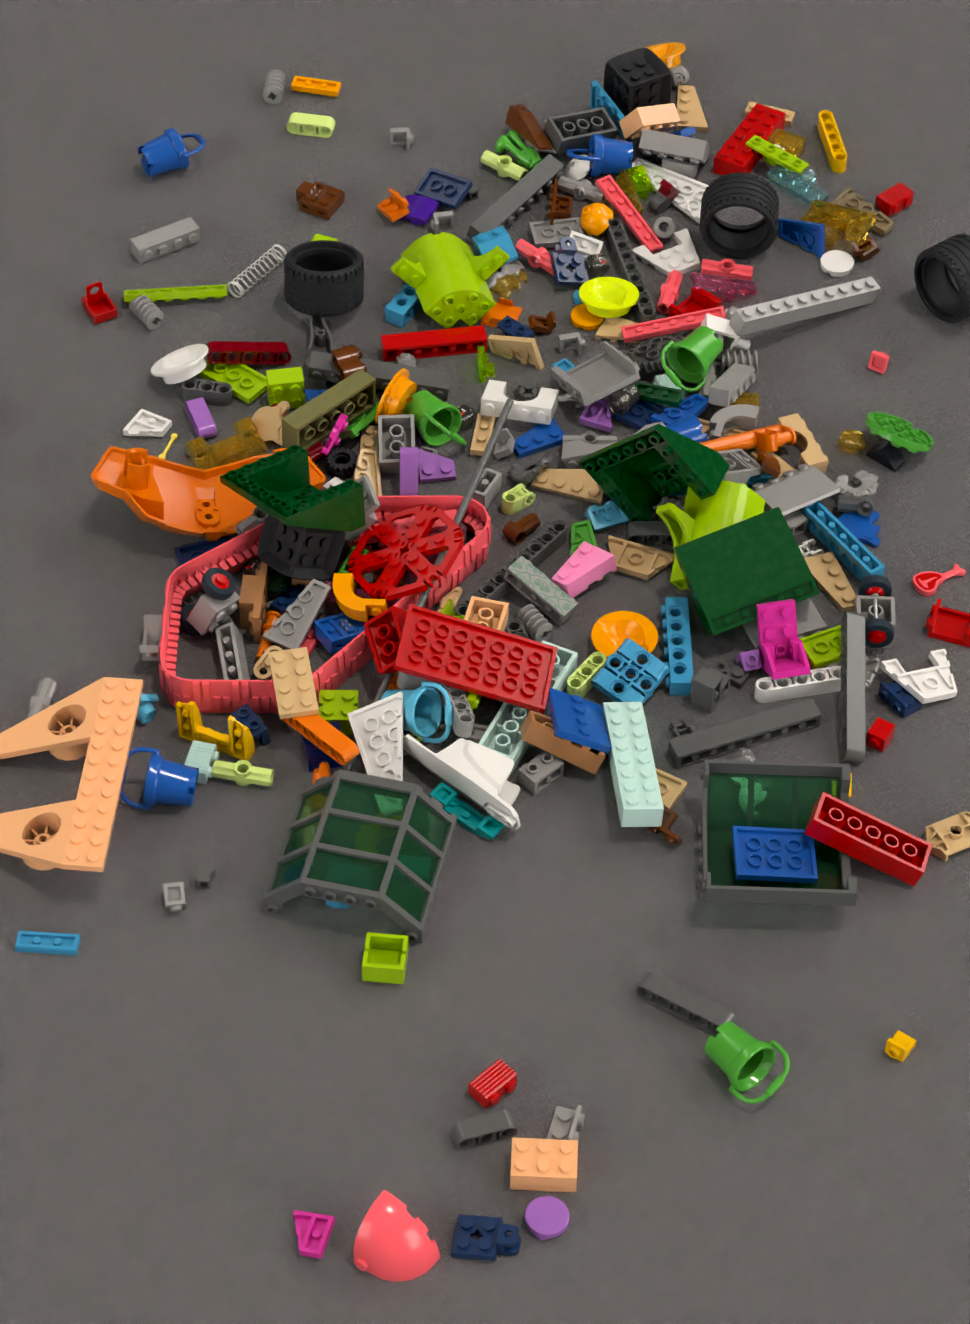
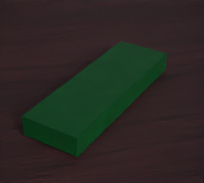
M636 382L630 392V397L633 399L679 407L686 396L685 390L643 382Z

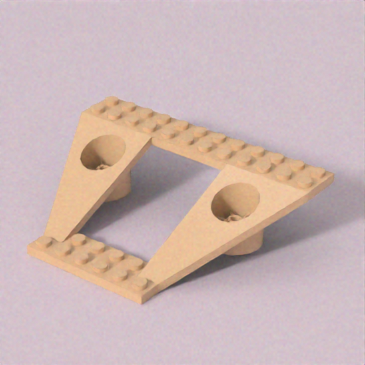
M103 677L0 733V759L47 750L57 759L65 761L77 760L86 755L76 800L0 813V853L22 858L26 865L36 870L60 868L93 872L104 871L143 690V680Z

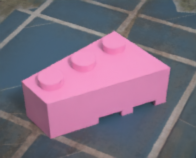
M584 541L551 578L552 582L559 585L569 596L575 597L588 589V585L594 581H600L603 579L602 576L611 571L613 573L617 570L615 555Z

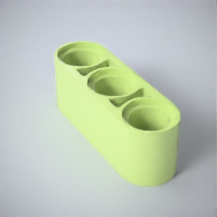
M294 112L290 115L286 128L292 134L329 138L333 133L336 122L330 116Z
M601 652L592 653L567 679L568 694L578 695L581 698L585 696L593 687L590 681L606 663L605 654Z

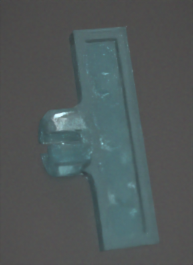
M777 164L767 173L768 180L816 208H819L828 199V193L813 185L817 182V175L809 167L801 174H794Z

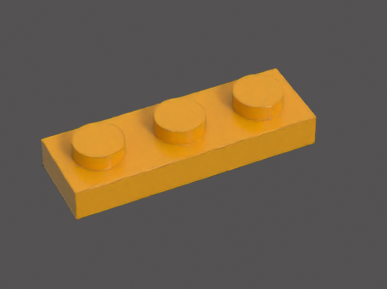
M294 76L291 84L292 91L338 97L341 89V82Z

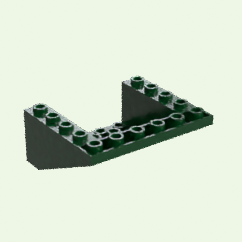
M659 423L582 457L579 461V464L632 522L650 521L656 511L653 509V506L659 504L663 497L685 489L688 486L701 500L715 495L730 467L719 452Z
M298 445L290 446L288 449L275 452L273 455L260 458L258 461L245 464L243 467L230 470L220 476L222 484L285 525L352 532L366 526L363 486L351 479L320 491L310 484L308 451Z
M779 507L673 548L707 636L717 635L757 619L756 604L794 599L796 604L820 594L814 577Z

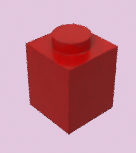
M877 717L867 732L865 745L884 752L894 736L895 724Z

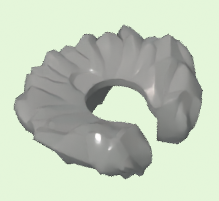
M864 470L854 472L853 475L854 484L859 481L862 483L860 487L853 488L849 486L847 475L836 477L834 483L840 488V492H838L840 495L863 496L869 494L872 496L873 493H876V488H878V476L869 474Z

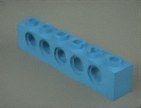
M404 284L402 290L394 296L393 300L384 309L385 321L402 328L422 307L415 289L409 284Z
M820 501L802 508L801 513L808 519L807 529L831 552L833 551L834 555L860 581L870 575L884 576L885 566Z
M665 597V605H661V616H665V619H662V630L666 632L663 633V644H666V647H664V659H667L665 664L670 669L668 676L665 677V687L669 688V696H690L693 665L688 597Z

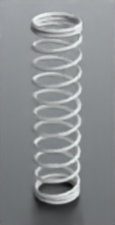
M278 244L272 246L263 256L255 260L250 267L242 271L237 278L228 283L227 286L231 295L236 298L242 297L245 293L244 291H249L253 284H257V280H262V277H266V273H270L271 270L275 269V266H279V262L282 263L284 261L282 254L275 250L274 247H279L284 252V255L287 254L286 250ZM275 251L278 252V253L281 255L282 258H280V257L275 253ZM268 254H271L278 261L277 265L273 263ZM264 257L268 258L269 262L274 266L273 268H270L264 261ZM260 261L264 262L266 267L269 268V272H266L260 265ZM255 264L259 265L262 271L265 272L264 276L256 269ZM251 268L256 270V272L261 277L260 279L256 278V276L252 273ZM247 272H250L256 279V283H253L247 276ZM242 275L247 277V279L252 283V286H248V284L243 280ZM238 279L243 281V283L248 288L247 290L243 289V287L239 284ZM230 284L233 285L234 290H235L240 296H238V295H236L235 293H233V291H232L231 288H230ZM234 285L238 287L240 293L235 289Z

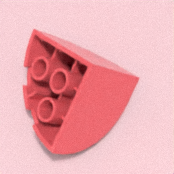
M385 1189L374 1201L360 1225L353 1248L354 1264L358 1269L367 1271L384 1280H412L425 1274L435 1265L440 1258L439 1249L436 1241L429 1239L426 1234L428 1228L417 1216L414 1219L406 1210L407 1206Z

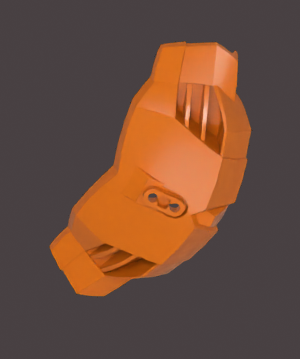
M111 446L102 455L100 462L90 477L98 489L123 499L133 513L142 521L176 534L203 537L205 535L207 541H217L223 536L238 535L235 526L251 516L257 507L222 484L220 476L230 470H236L245 464L253 463L260 458L268 457L275 452L283 451L287 448L276 449L271 454L253 456L203 470L148 455V449H123ZM308 456L310 484L321 490L326 480L325 475Z

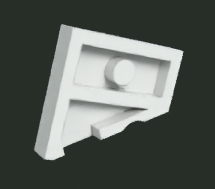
M571 231L569 237H572L576 242V253L583 254L584 260L597 259L603 241Z
M141 409L123 429V435L163 437L172 427V420Z

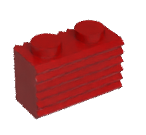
M899 182L876 196L875 207L890 217L893 213L897 214L900 210L912 204L914 192Z
M499 1058L468 1083V1093L483 1107L488 1109L489 1106L496 1105L504 1094L510 1093L516 1088L517 1073Z

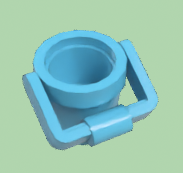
M141 694L136 719L142 724H148L156 716L157 710L152 704L159 701L157 694Z

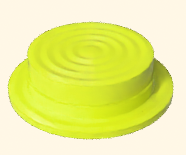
M598 277L588 280L581 285L579 298L586 304L587 310L593 315L603 318H617L627 314L630 308L636 304L639 299V291L634 284L627 280L616 277Z

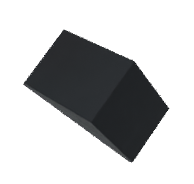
M889 440L876 443L866 452V456L894 472L905 463V458L899 448L892 446Z

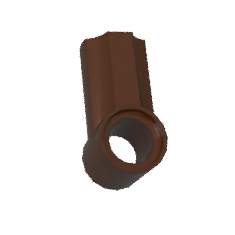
M529 513L517 522L509 521L506 523L502 533L515 544H520L528 533L540 526V520L535 513Z

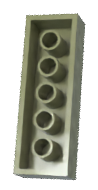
M360 369L283 417L282 445L287 449L290 446L298 445L304 450H308L331 434L342 413L348 416L346 422L350 423L375 407L376 379Z

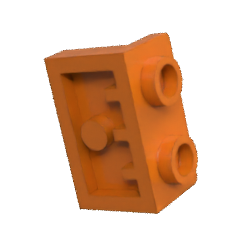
M389 188L390 198L384 199L381 203L377 204V207L390 221L395 222L410 213L408 210L409 203L405 197H401L398 191L395 192L392 188Z

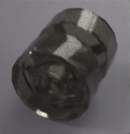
M629 384L608 397V406L615 414L624 415L640 400V392L633 384Z

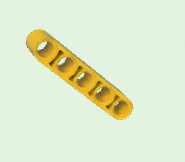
M822 110L818 115L817 129L832 171L843 173L846 170L847 153L833 113L828 110Z

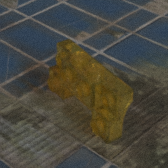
M815 199L801 221L825 224V228L845 232L846 241L862 244L868 237V231L876 224V214Z
M246 417L233 423V430L236 435L210 446L201 436L186 442V451L196 467L205 470L264 454L267 451V445L259 436L258 428L250 417Z

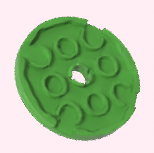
M875 411L874 414L869 412L865 419V425L870 428L872 434L891 441L890 444L894 447L900 448L902 446L908 451L916 453L917 451H930L934 444L933 438L922 429H914L911 427L912 423L897 416Z

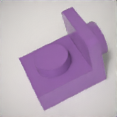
M759 649L735 655L736 663H742L744 672L762 668Z

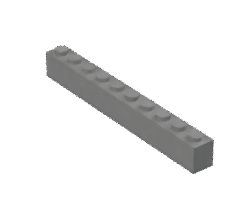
M871 276L735 310L729 325L737 336L874 303L881 288Z

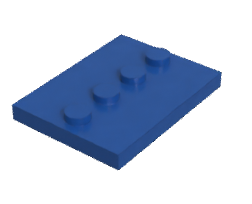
M550 687L547 702L555 736L608 754L612 747L601 705L582 699L578 695H571Z
M733 826L732 841L736 879L817 884L818 874L814 838L804 834L805 829Z

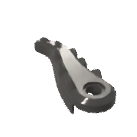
M311 316L309 320L311 337L306 351L307 369H309L312 351L332 354L334 350L333 338L323 319L324 317Z

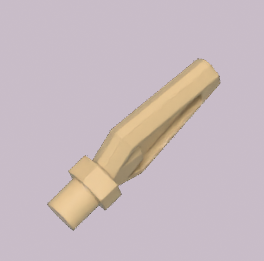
M456 587L440 599V606L436 612L441 613L448 599H452L455 609L463 590L460 587Z

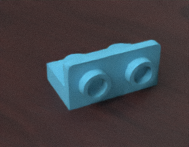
M613 500L606 502L603 506L593 505L584 514L585 519H590L593 532L625 524L629 521Z

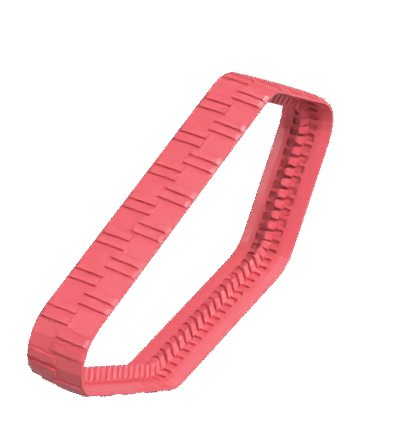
M377 496L381 506L374 511L377 518L374 524L380 523L379 518L385 521L382 516L420 505H428L430 510L436 506L437 509L439 507L442 511L453 509L458 511L464 496ZM472 498L460 524L461 530H468L474 533L475 537L463 546L446 577L443 578L439 575L442 581L435 580L434 587L431 589L423 608L430 610L440 599L456 588L487 560L491 540V520L485 507ZM265 522L182 564L172 572L166 581L165 606L163 607L162 635L160 636L159 677L162 692L168 702L175 708L178 701L182 703L193 701L196 703L200 713H232L245 704H248L255 713H278L273 680L184 679L176 676V671H174L176 670V664L174 663H176L177 657H173L177 656V650H175L178 649V643L176 642L179 640L177 635L179 634V628L177 627H180V621L178 620L181 619V614H178L181 613V607L178 606H182V600L203 589L201 581L207 570L221 568L233 574L260 560L258 557V545ZM421 592L403 597L393 606L407 611L409 604H417ZM365 630L312 673L318 704L320 690H336L373 658Z

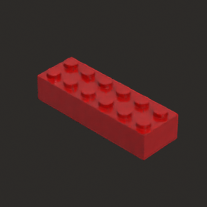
M756 103L715 155L713 173L722 176L738 172L750 174L763 157V154L746 146V142L754 135H757L773 144L784 130L786 113Z
M822 792L815 803L804 834L913 887L924 874L933 845L825 792Z

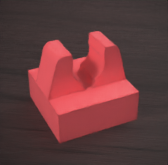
M874 350L871 352L867 368L884 374L890 356L882 351Z

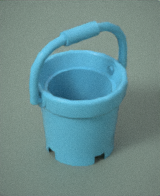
M423 681L417 689H392L385 691L382 695L381 700L398 692L403 693V730L422 737V741L426 743H441L447 739L451 725H453V705H451L447 691L441 685ZM434 688L443 694L446 702V731L443 736L435 739L428 737L433 735L439 728L442 720L443 705L439 692Z

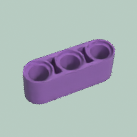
M200 397L185 401L187 414L198 439L202 440L217 436L215 423L204 398Z
M400 447V496H418V447Z

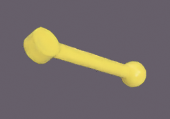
M176 433L171 434V439L164 452L158 456L159 458L166 460L165 455L173 441L178 438Z

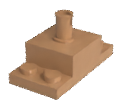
M260 562V569H256V575H243L240 592L241 599L237 603L240 612L241 628L250 629V635H253L254 643L259 644L263 635L261 629L265 623L266 604L268 603L270 590L269 568L264 562Z

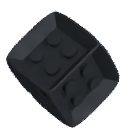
M639 48L615 56L607 61L604 70V91L624 116L638 107L670 104L672 89L671 73L664 62L648 48Z
M268 514L258 545V557L277 572L294 579L328 580L333 575L338 564L346 531L285 525Z

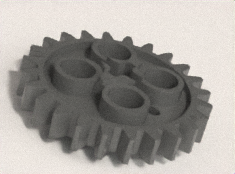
M663 335L662 337L657 336L644 339L643 342L638 341V345H633L634 348L629 349L628 357L638 364L640 371L645 369V372L651 369L654 372L657 368L661 370L660 357L663 348L671 340L675 343L681 341V339H678L677 336L673 337V335L668 337ZM666 352V353H665V362H666V365H667V367H668L667 352Z

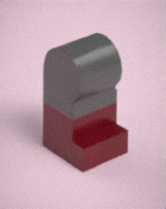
M662 179L659 183L661 185L648 202V206L659 214L663 213L680 193L678 189L665 179Z

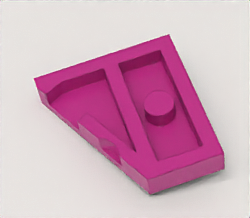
M342 413L339 416L326 445L321 451L322 453L328 455L333 447L337 448L341 440L338 436L341 431L345 432L349 424L346 422L347 415Z
M294 1210L293 1215L300 1255L322 1259L336 1222L334 1216Z

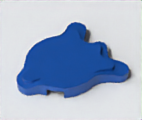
M873 511L869 516L849 512L838 518L861 543L868 544L874 548L880 545V539L876 536L880 532V527L873 525L879 520L878 512Z

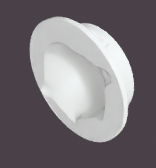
M194 344L180 348L157 361L152 366L151 373L153 376L162 377L166 384H176L188 380L204 370L207 365L204 357L209 349L205 344Z

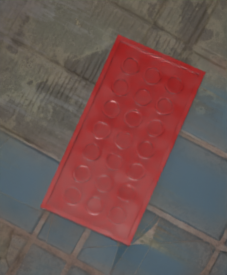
M409 604L393 670L544 713L558 647Z

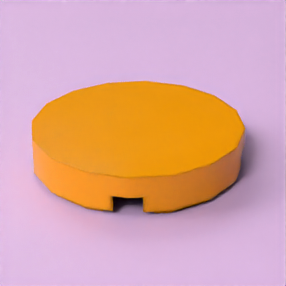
M586 304L575 306L570 316L571 323L579 329L580 327L585 331L600 328L605 320L603 317L590 313L586 308Z

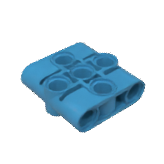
M626 638L614 654L608 656L607 662L590 682L597 690L614 702H642L643 705L648 698L653 696L654 690L667 676L670 669L665 663L636 642ZM643 659L646 660L647 663L639 664L637 661ZM618 663L620 666L614 668L610 664ZM627 674H634L635 677L632 678V679H629V678L626 677V675H627ZM649 685L651 688L648 690H644L641 688V686ZM621 688L624 691L621 693H616L614 689Z

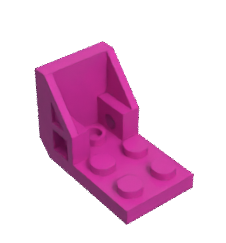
M789 599L756 604L760 658L766 673L773 680L811 674L803 643L798 638L795 600Z

